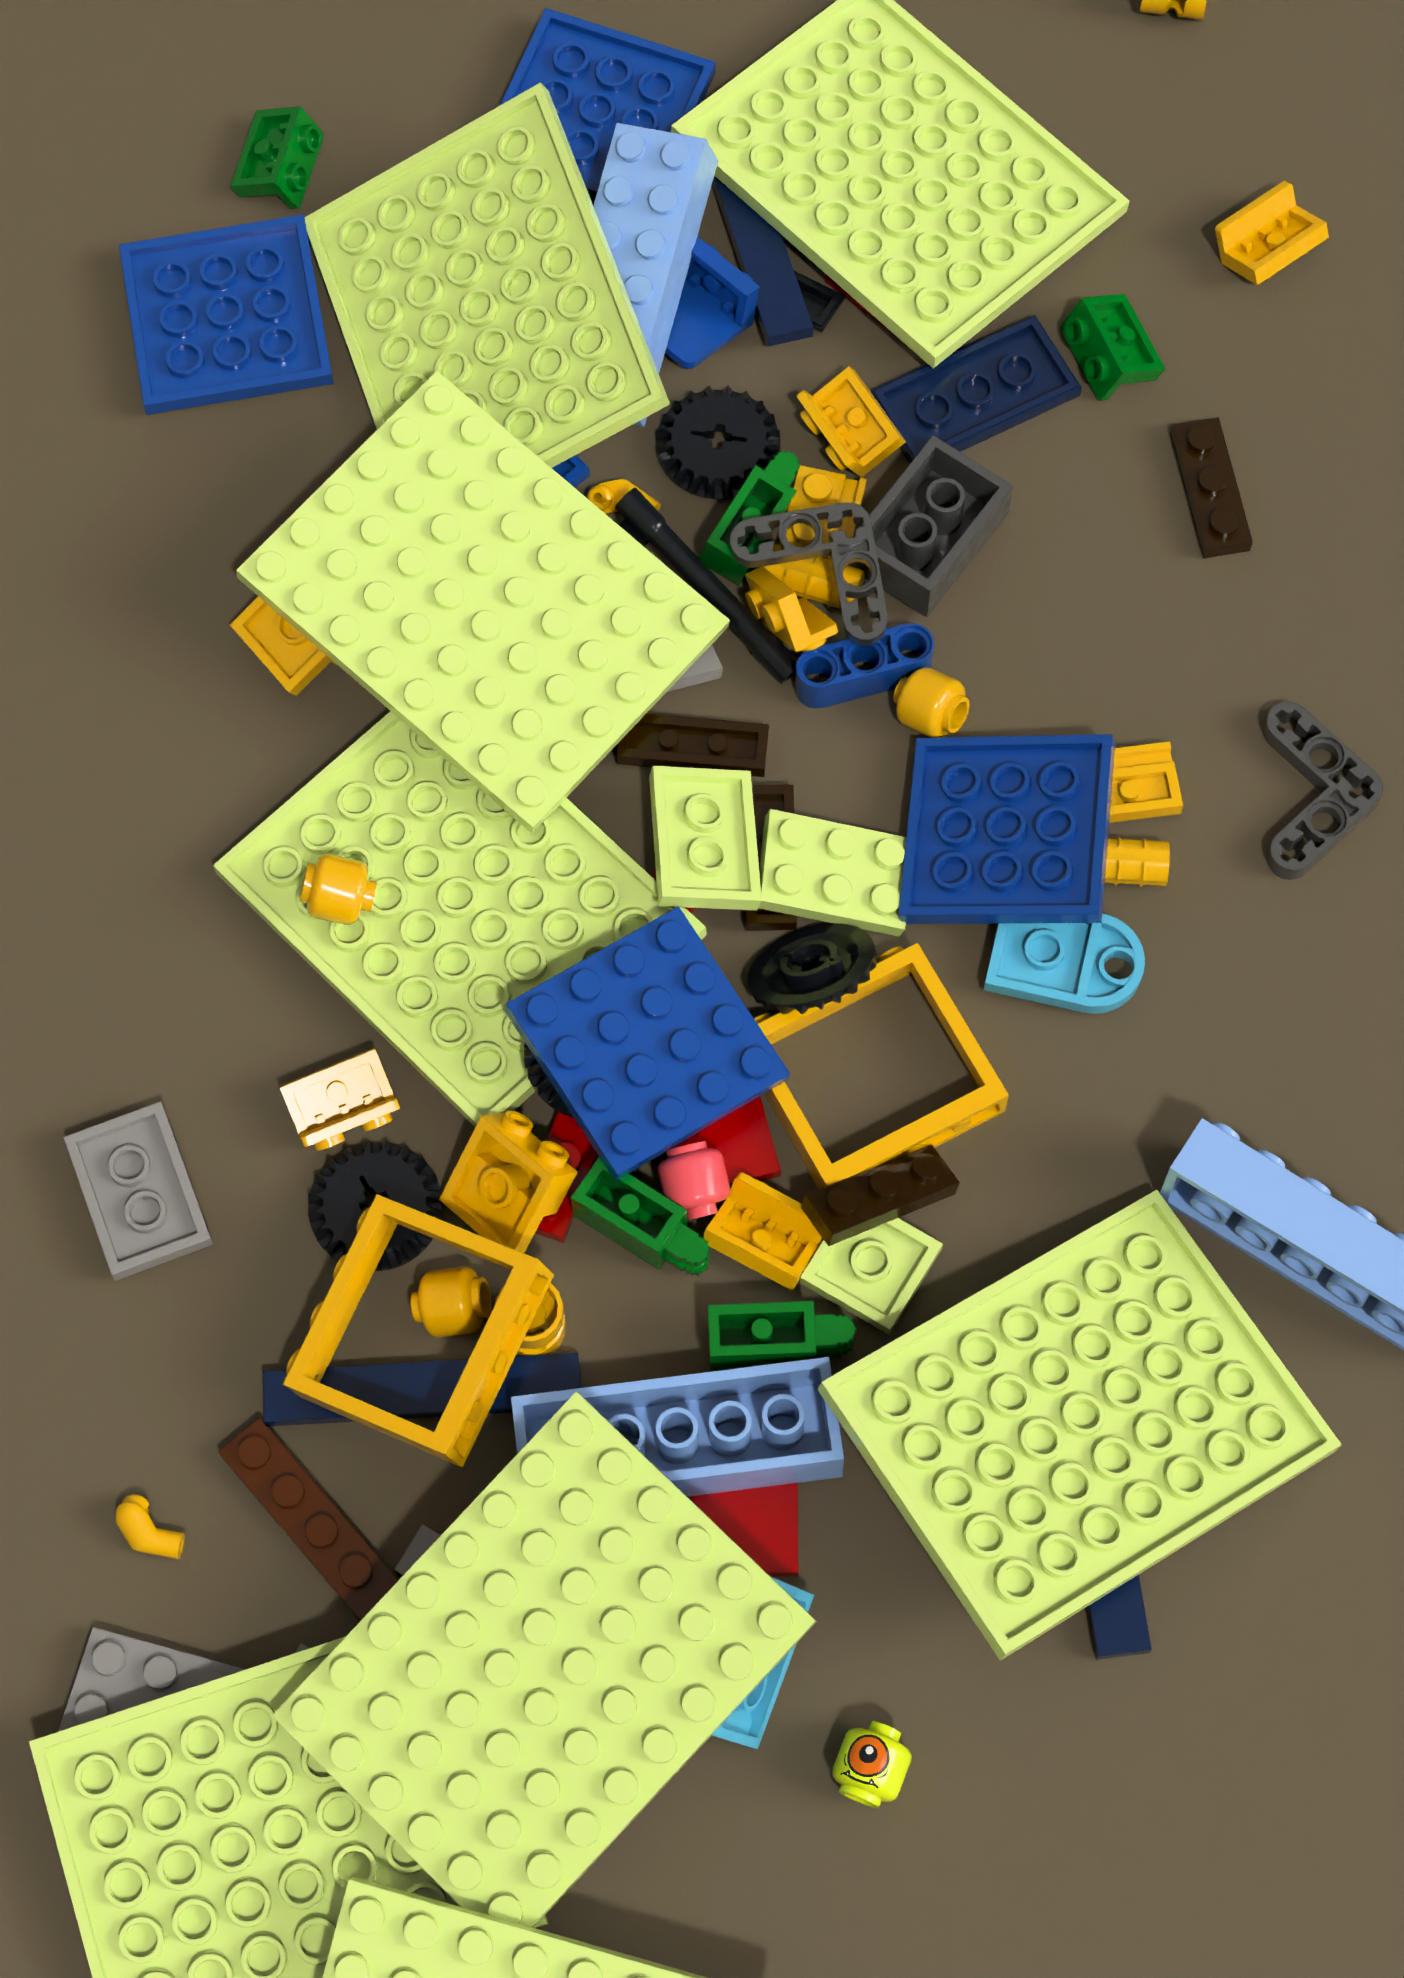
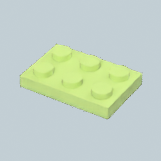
M653 766L649 775L658 906L758 911L762 902L751 771Z
M770 809L764 820L759 867L762 902L759 909L834 924H847L863 930L899 937L905 930L906 922H902L898 915L906 837Z

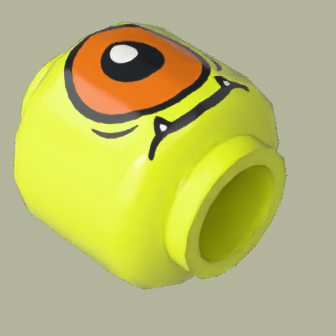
M871 1721L868 1729L852 1728L848 1730L832 1770L833 1778L841 1785L838 1792L853 1801L872 1808H879L881 1801L892 1802L895 1800L900 1792L912 1759L908 1748L899 1743L902 1733L876 1721Z

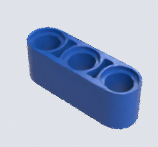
M911 623L888 628L883 638L870 646H860L853 643L850 639L822 645L811 651H805L798 658L796 664V696L807 707L824 708L893 690L903 677H909L914 671L922 667L931 668L934 651L933 636L924 626ZM912 649L919 652L921 656L907 658L900 652ZM865 661L874 665L875 668L863 671L853 665ZM811 674H822L828 680L822 683H815L806 677Z

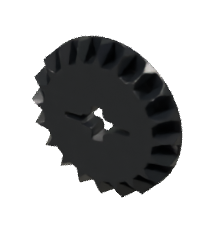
M729 385L724 390H713L708 386L705 391L696 394L690 390L685 399L680 402L675 400L668 414H663L660 429L657 431L658 458L669 478L685 491L709 499L734 498L755 465L765 470L773 456H776L777 452L780 453V430L777 428L774 414H770L766 410L762 400L757 402L752 399L747 390L743 393L734 392ZM716 432L725 433V440L729 441L723 442L720 449L713 448L712 440H710L714 439Z
M822 924L807 927L778 939L757 956L748 972V987L755 1002L763 1004L767 1011L778 1009L782 1014H788L797 1009L800 1014H804L809 1008L818 1007L822 1010L824 1005L829 1002L840 1003L841 996L856 993L858 991V984L870 980L869 972L877 967L875 960L877 952L871 937L865 931L847 924Z
M365 1140L359 1146L345 1147L338 1156L328 1159L323 1170L315 1175L314 1185L311 1193L308 1194V1216L312 1231L321 1247L336 1261H339L343 1255L348 1253L357 1235V1223L363 1213L361 1209L367 1205V1194L362 1185L363 1183L375 1195L387 1196L390 1200L441 1220L443 1203L439 1200L442 1193L437 1177L424 1158L411 1152L407 1146H396L387 1140L383 1143H370ZM397 1224L375 1271L391 1270L410 1262L428 1247L433 1238Z

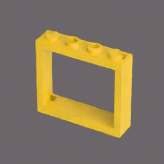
M918 943L906 949H903L902 946L894 947L883 953L876 961L877 967L869 972L870 980L858 984V991L856 993L841 996L840 1003L829 1002L824 1005L822 1010L818 1007L809 1008L804 1014H800L797 1009H794L788 1014L780 1012L771 1017L766 1013L754 1018L772 1045L912 974L979 1087L834 1163H831L786 1083L783 1082L766 1092L764 1095L818 1189L932 1144L936 1148L1005 1112L1009 1094Z
M376 1194L371 1206L363 1211L358 1220L357 1235L348 1253L343 1255L336 1264L333 1273L334 1281L325 1300L316 1306L311 1315L310 1330L301 1348L296 1350L289 1359L286 1369L287 1377L283 1385L302 1399L463 1467L554 1274L537 1258ZM397 1224L512 1270L434 1432L320 1383Z

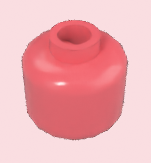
M706 1141L667 1150V1159L662 1160L657 1167L663 1195L687 1210V1220L718 1213L716 1203L727 1199L731 1193L722 1153L718 1149L708 1148Z

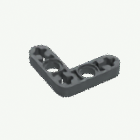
M840 503L749 518L739 522L733 528L730 535V550L733 558L745 567L756 568L831 555L842 623L846 636L853 643L860 646H870L883 638L887 630L888 614L872 523L868 512L862 506L856 503ZM844 517H851L854 524H862V527L856 529V535L853 538H847L845 531L838 530L829 532V543H822V526L819 520L828 519L827 529L842 526V519ZM797 523L809 525L815 533L813 541L805 547L792 545L786 537V533L792 525ZM779 527L781 551H774V541L759 544V552L756 554H749L746 546L739 547L738 545L745 542L746 534L750 532L755 533L757 540L771 539V528ZM853 562H861L870 568L872 576L865 585L852 586L843 577L845 567ZM875 593L876 598L867 597V609L870 618H878L879 621L873 623L871 632L865 633L861 625L852 624L859 617L857 599ZM846 597L857 599L848 603Z
M1287 701L1276 704L1268 712L1263 728L1265 740L1321 792L1314 801L1274 837L1268 850L1267 862L1271 871L1280 878L1292 880L1305 875L1375 810L1382 796L1383 784L1374 770L1304 707ZM1292 720L1296 723L1294 732L1286 730L1282 733L1277 729L1280 722L1286 724ZM1308 735L1312 736L1305 743L1301 751L1297 749L1300 740L1305 742ZM1316 749L1328 750L1334 755L1336 765L1330 769H1319L1312 764L1309 754ZM1343 768H1347L1348 773L1346 777L1341 776L1337 784L1333 781L1339 777ZM1363 785L1368 788L1366 797L1360 795L1354 799L1349 795L1352 787L1357 789ZM1317 813H1329L1335 817L1339 827L1333 833H1321L1314 828L1311 818ZM1302 836H1304L1308 843L1303 846L1298 860L1295 858H1291L1287 862L1283 860L1281 856L1284 849L1287 851L1294 849L1300 843Z

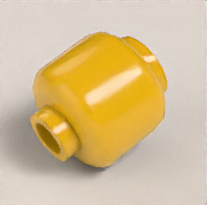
M926 667L919 668L909 677H903L897 684L893 700L897 704V718L901 724L930 738L945 737L949 733L957 732L965 722L970 707L965 688L959 680Z
M323 854L317 859L316 864L307 863L299 902L307 904L308 914L313 918L351 925L356 922L361 910L371 912L377 882L367 880L368 869L364 862L332 854Z
M465 1266L426 1272L420 1280L418 1291L413 1292L411 1295L413 1318L417 1323L423 1322L425 1329L433 1337L444 1338L475 1333L483 1325L484 1318H489L492 1311V1298L488 1282L485 1277H478L472 1268Z

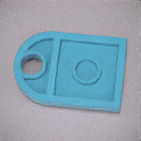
M1103 913L1102 923H999L984 991L1082 1013L1099 1014L1110 1012L1128 1002L1137 991L1145 967L1144 950L1139 938L1127 924ZM1113 958L1123 959L1131 966L1132 974L1124 979H1115L1107 974L1104 964Z

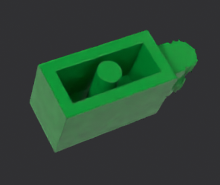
M783 450L780 453L777 452L765 470L755 465L707 540L699 557L708 568L737 586L740 585L751 567H745L733 558L730 550L732 530L743 520L785 513L797 492V490L790 486L800 468V460L793 454L794 452L791 453ZM750 532L746 534L745 542L738 545L739 547L746 546L749 554H756L759 552V544L767 542L768 539L757 540L755 533Z
M599 1157L571 1196L573 1216L658 1270L666 1261L678 1270L686 1271V1275L691 1274L692 1277L693 1275L699 1277V1274H702L705 1270L708 1271L710 1246H708V1241H705L704 1237H699L697 1232L688 1227L687 1210L629 1173L615 1181Z
M814 1301L708 1305L710 1372L816 1359V1357H835L836 1354L840 1356L842 1354L847 1355L848 1351H852L853 1342L856 1339L854 1334L857 1332V1328H855L852 1318H848L847 1315H814Z

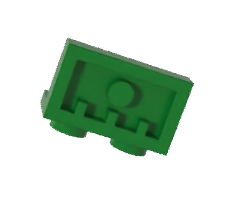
M301 106L256 110L230 185L231 189L240 198L278 195L290 209H299L322 145L323 131Z
M1125 294L1083 297L1060 325V330L1099 401L1108 400L1120 384L1156 381L1166 369Z

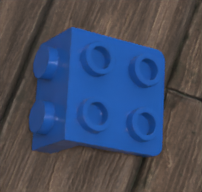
M698 236L691 251V261L665 351L670 358L685 369L696 367L753 325L760 288L747 273L737 269L721 256L715 247L706 244Z

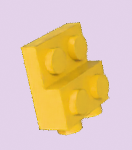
M259 596L230 624L283 687L295 696L330 662L337 665Z
M516 1111L483 1115L480 1117L439 1200L480 1236L525 1253L543 1217L557 1213L578 1172L567 1163L569 1153L566 1149L551 1141L542 1142L531 1133L533 1123L525 1115Z

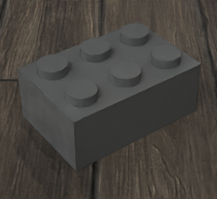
M933 435L869 515L873 528L883 590L923 616L928 617L1009 513L1013 485ZM853 562L848 565L864 570L865 578L870 580L872 574L866 564Z

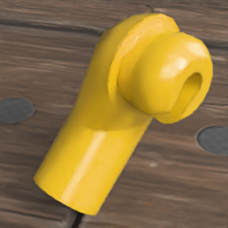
M625 479L599 483L593 486L587 494V499L605 514L618 512L615 509L616 504L633 488H637L658 512L661 507L658 501Z
M138 1494L126 1496L122 1504L116 1509L115 1519L117 1526L130 1547L141 1553L180 1559L184 1548L185 1534L156 1528L149 1516V1502L147 1499Z

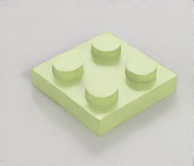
M897 1218L829 1247L823 1240L802 1273L800 1283L890 1335L941 1252L943 1243Z

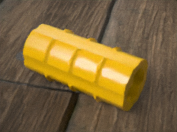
M774 543V551H781L780 545ZM817 557L763 566L796 593V596L826 604L828 608L832 606L840 609L832 560ZM847 566L843 571V577L852 586H862L865 571ZM846 597L848 603L857 599Z
M1120 837L1117 839L1108 838L1105 883H1114L1115 886L1118 884L1139 885L1140 887L1143 885L1166 886L1169 875L1170 843L1168 841H1150L1145 838L1142 840L1121 839Z

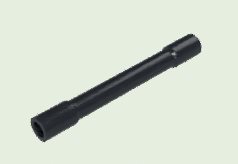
M633 488L624 495L616 504L615 509L644 539L654 545L702 597L730 620L729 626L750 647L752 654L780 684L785 683L794 675L798 659L773 633L764 628L667 525L665 518L637 488Z

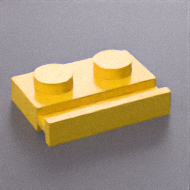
M800 465L793 488L797 492L789 505L788 512L840 503H856L862 506L867 479L860 478L859 481L848 479L846 474ZM844 517L842 519V526L827 529L828 519L819 520L822 526V543L830 542L829 532L843 530L846 533V537L851 538L857 529V524L853 523L851 517ZM797 523L788 529L786 537L792 545L805 547L813 541L815 533L809 525ZM831 555L823 556L822 558L831 560Z
M1170 741L1115 748L1109 823L1181 814L1183 801L1175 763L1172 761Z

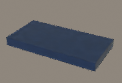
M1033 315L953 352L934 369L927 364L870 392L905 439L906 443L899 448L910 464L933 435L961 452L1079 397L1082 387L1036 315Z

